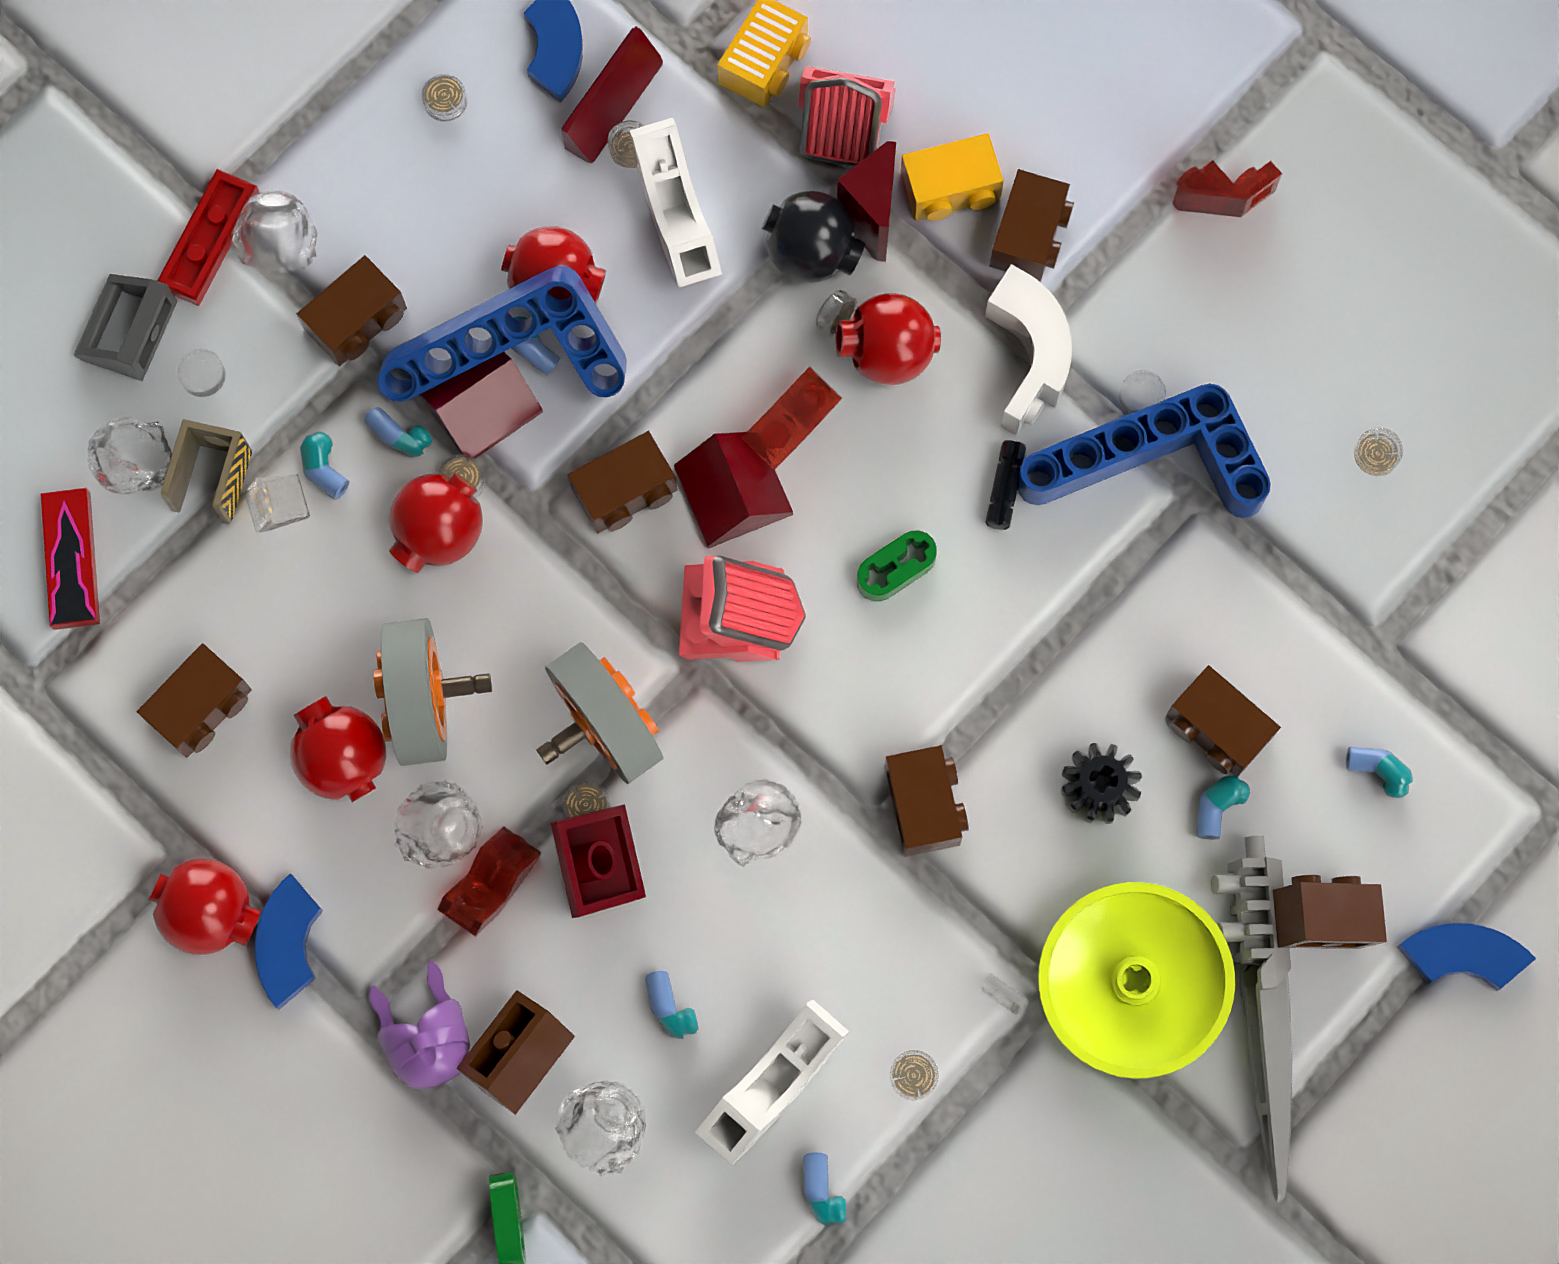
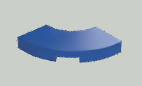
M535 0L524 12V18L535 31L538 40L536 56L527 68L528 77L559 102H562L574 86L582 65L583 39L580 22L570 0Z
M291 873L277 886L268 899L261 913L255 937V959L258 975L268 998L278 1010L316 979L308 964L306 942L311 926L323 912Z
M1468 923L1434 926L1416 933L1397 946L1428 984L1444 975L1467 974L1482 979L1496 991L1502 989L1536 960L1528 949L1506 934L1485 926Z

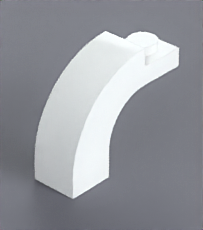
M669 118L630 130L638 161L637 167L665 256L678 287L722 275L713 236L699 207L674 119Z
M1011 264L987 302L985 317L1018 337L1025 346L1029 356L1030 371L1006 407L1001 423L1003 428L1017 435L1024 423L1032 426L1045 402L1054 407L1058 404L1070 369L1072 338L1066 316L1051 292L1037 279Z
M812 999L804 1006L757 1065L719 1101L695 1133L729 1164L733 1165L757 1142L827 1062V1058L849 1031Z

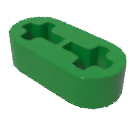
M920 530L909 531L866 558L860 564L857 571V587L860 593L871 601H884L927 574L933 568L936 561L937 546L934 539L928 533ZM912 544L916 549L922 546L926 548L923 557L924 562L919 563L916 558H913L903 565L900 564V561L907 556L908 545ZM891 567L894 569V571L886 576V587L881 588L877 583L871 586L867 584L870 578V570L874 569L880 574Z
M515 1172L489 1175V1191L498 1263L526 1264L520 1199Z

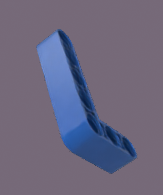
M556 266L393 348L386 354L383 360L377 385L380 392L386 398L397 402L406 401L549 328L552 329L586 388L598 397H611L621 391L625 383L627 359L580 276L575 270L567 266ZM560 286L568 289L572 296L568 299L559 300L552 297L548 290L552 287ZM514 307H522L531 314V317L525 320H517L509 314V310ZM579 325L587 326L592 329L594 335L588 338H580L571 329ZM476 327L483 328L489 332L491 337L486 340H477L471 336L469 330ZM442 348L450 354L451 358L438 360L430 354L429 350ZM600 364H609L617 372L610 376H603L597 373L594 368ZM395 368L404 369L411 375V378L399 380L391 374L390 370Z
M1209 383L1032 453L1025 458L1021 465L1018 493L1029 504H1047L1192 444L1195 445L1224 507L1235 517L1248 518L1258 513L1270 493L1271 483L1230 395L1219 385ZM1209 404L1216 409L1218 416L1212 418L1205 417L1199 413L1196 406ZM1162 420L1168 421L1176 428V433L1170 435L1162 434L1156 429L1154 423ZM1120 437L1127 438L1133 443L1135 449L1129 452L1120 451L1113 445L1112 440ZM1219 444L1232 446L1237 452V457L1225 458L1221 456L1216 446ZM1078 454L1085 455L1090 458L1093 466L1087 469L1077 468L1072 464L1070 458ZM1036 471L1043 472L1048 475L1051 483L1046 486H1036L1030 482L1027 475ZM1240 484L1249 485L1256 491L1257 497L1255 499H1245L1237 493L1235 486Z

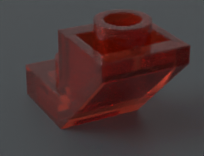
M1212 160L1201 169L1197 166L1190 168L1176 182L1178 187L1172 204L1178 211L1242 217L1276 191L1282 173L1272 161H1269L1259 170L1254 166L1247 169L1233 183Z
M809 366L741 439L775 470L840 402L842 397Z
M503 826L480 847L468 874L443 896L437 910L476 937L500 914L539 860L542 852L527 843L524 838Z

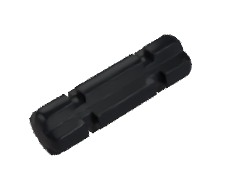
M1005 440L1002 443L998 459L1001 463L997 464L990 502L993 504H989L985 521L988 527L998 530H1007L1010 527L1013 509L1010 507H1014L1021 469L1019 466L1022 465L1026 452V446L1021 442Z

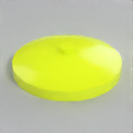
M1126 882L1106 886L1089 893L1070 906L1059 918L1043 947L1039 965V992L1049 1025L1061 1043L1075 1057L1090 1067L1109 1075L1129 1079H1148L1171 1074L1186 1067L1203 1055L1215 1042L1231 1012L1235 993V970L1232 955L1223 933L1201 906L1189 897L1165 886L1144 882Z

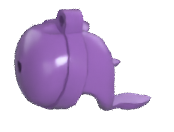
M433 961L428 962L427 982L438 1005L427 1011L421 1017L417 1026L406 1023L394 1025L387 997L375 985L370 989L371 1005L380 1018L381 1030L378 1031V1044L386 1057L387 1063L395 1076L399 1077L403 1084L409 1088L420 1090L442 1085L458 1076L461 1072L456 1068L470 1049L468 1031L465 1026L461 1005L455 999H451L446 993L442 972Z

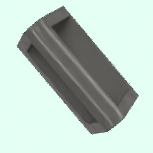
M109 274L74 352V356L90 364L143 381L178 302L169 286L152 279ZM125 292L142 298L119 352L97 349L121 293Z

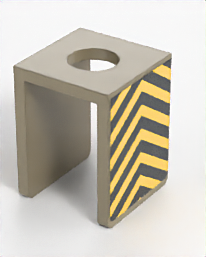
M183 419L163 482L161 497L173 512L180 513L200 446L228 452L212 507L223 523L231 524L252 455V449L239 431Z

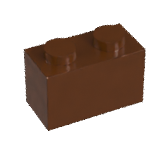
M1017 170L993 245L989 267L1007 271L1012 264L1040 282L1045 267L1055 268L1062 245L1061 242L1054 240L1058 226L1067 229L1074 207V202L1067 200L1070 184L1024 170Z
M364 255L296 314L303 329L340 367L348 359L352 361L360 357L368 348L369 341L382 330L388 331L396 326L402 319L407 306L401 291Z
M649 430L567 474L571 489L597 534L606 529L609 532H613L626 526L633 519V514L646 507L649 510H653L665 505L673 498L672 493L678 490L676 476Z
M202 643L136 712L181 754L188 758L193 752L199 753L211 743L215 736V731L213 730L226 717L229 719L233 718L244 708L248 702L247 695L252 689L243 678Z
M1210 665L1201 672L1172 704L1166 714V717L1172 721L1169 725L1176 735L1188 743L1194 740L1208 752L1205 757L1214 768L1223 774L1231 772L1236 777H1239L1281 728Z
M942 745L886 756L884 767L904 857L960 846L963 838L962 832L968 831L969 826L963 802L955 804L951 786L958 785V776L953 757H944Z
M1320 875L1292 877V885L1273 890L1278 948L1361 949L1386 943L1387 937L1381 884H1361L1360 876L1336 877L1331 879L1332 883H1321Z
M516 990L456 1069L485 1094L516 1115L574 1039L575 1035L547 1009Z

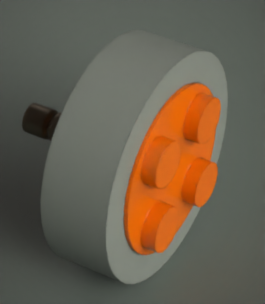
M428 618L384 623L381 631V650L376 653L378 669L373 672L377 699L384 698L385 713L381 714L384 741L393 742L395 754L401 766L445 761L447 757L446 698L473 695L475 692L477 694L492 692L490 673L479 674L474 677L470 675L444 679L434 633Z
M579 642L545 666L548 676L570 711V716L574 721L573 724L554 736L551 742L547 741L536 749L546 765L557 759L559 754H564L585 738L590 745L595 746L606 762L626 784L631 783L664 759L660 748L653 738V735L659 732L658 727L644 708L640 709L632 698L635 692L620 671L616 672L605 657L598 660L584 643Z

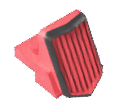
M806 66L800 79L798 108L804 109L800 140L801 155L814 160L854 167L874 152L878 146L881 122L887 123L893 107L896 88H894L895 81Z
M706 556L704 564L684 566L679 656L686 660L731 658L735 662L780 660V651L791 646L806 618L795 583L789 576L784 574V569L755 561L741 562L724 556Z

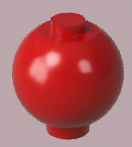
M543 226L520 237L516 246L508 245L501 271L508 272L507 285L509 289L552 267L567 266L575 270L580 276L594 302L597 304L606 270L595 267L591 249L576 233L558 226ZM556 286L548 290L552 297L559 300L568 299L572 296L569 290L564 287Z
M898 293L879 294L867 299L858 306L850 320H839L837 322L835 334L836 353L838 357H851L855 369L865 378L882 385H899L919 376L930 364L933 353H939L941 331L939 326H934L929 312L915 299Z
M438 473L426 474L408 482L398 492L390 509V530L396 540L389 550L390 554L415 573H419L425 564L445 566L464 558L477 544L482 531V509L478 500L473 496L477 489L457 473H454L451 478Z
M327 696L293 715L299 724V728L291 741L290 759L295 775L305 788L319 797L330 800H339L348 795L352 803L377 788L372 779L379 776L384 769L386 743L381 729L368 714L351 706H332Z
M193 859L183 862L174 867L170 877L160 874L149 897L150 901L157 903L153 912V918L161 936L174 948L193 955L213 954L223 950L232 942L246 946L261 913L260 910L249 905L248 889L239 874L228 865L212 859Z

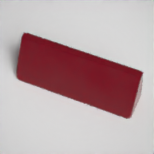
M637 26L630 30L561 127L565 149L588 163H593L663 65L661 55L644 32Z

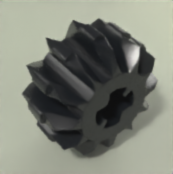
M1097 743L1090 744L1088 750L1089 758L1080 751L1074 752L1072 761L1076 767L1065 766L1062 771V776L1071 781V783L1062 786L1061 794L1067 797L1077 796L1070 804L1069 810L1075 813L1083 806L1088 808L1089 810L1085 816V821L1088 823L1094 821L1097 811H1101L1105 824L1113 823L1114 810L1126 817L1131 812V807L1127 800L1138 801L1141 796V791L1131 786L1141 780V772L1126 771L1134 758L1128 754L1120 761L1115 759L1118 747L1114 744L1109 746L1106 755L1101 754ZM1098 775H1104L1108 778L1106 785L1112 784V786H1108L1105 789L1104 793L1094 789L1096 782L1090 783V781H1095Z

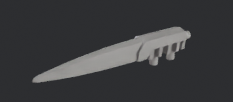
M1264 836L1245 837L1246 858H1240L1227 864L1228 873H1234V875H1213L1211 878V890L1214 894H1235L1236 905L1230 906L1231 916H1237L1238 923H1217L1223 933L1226 942H1240V952L1234 954L1235 964L1248 965L1239 976L1241 996L1244 995L1250 1062L1263 1148L1273 1195L1276 1202L1279 1203L1284 1200L1286 1195L1291 1135L1292 1030L1288 972L1291 969L1290 948H1278L1273 890L1284 887L1282 860L1266 857Z

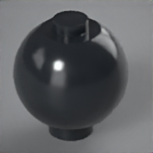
M804 191L787 197L780 207L773 204L762 225V229L768 232L765 242L772 262L783 274L800 282H821L831 278L839 271L850 276L855 270L866 244L855 238L854 222L846 207L836 198L818 191Z

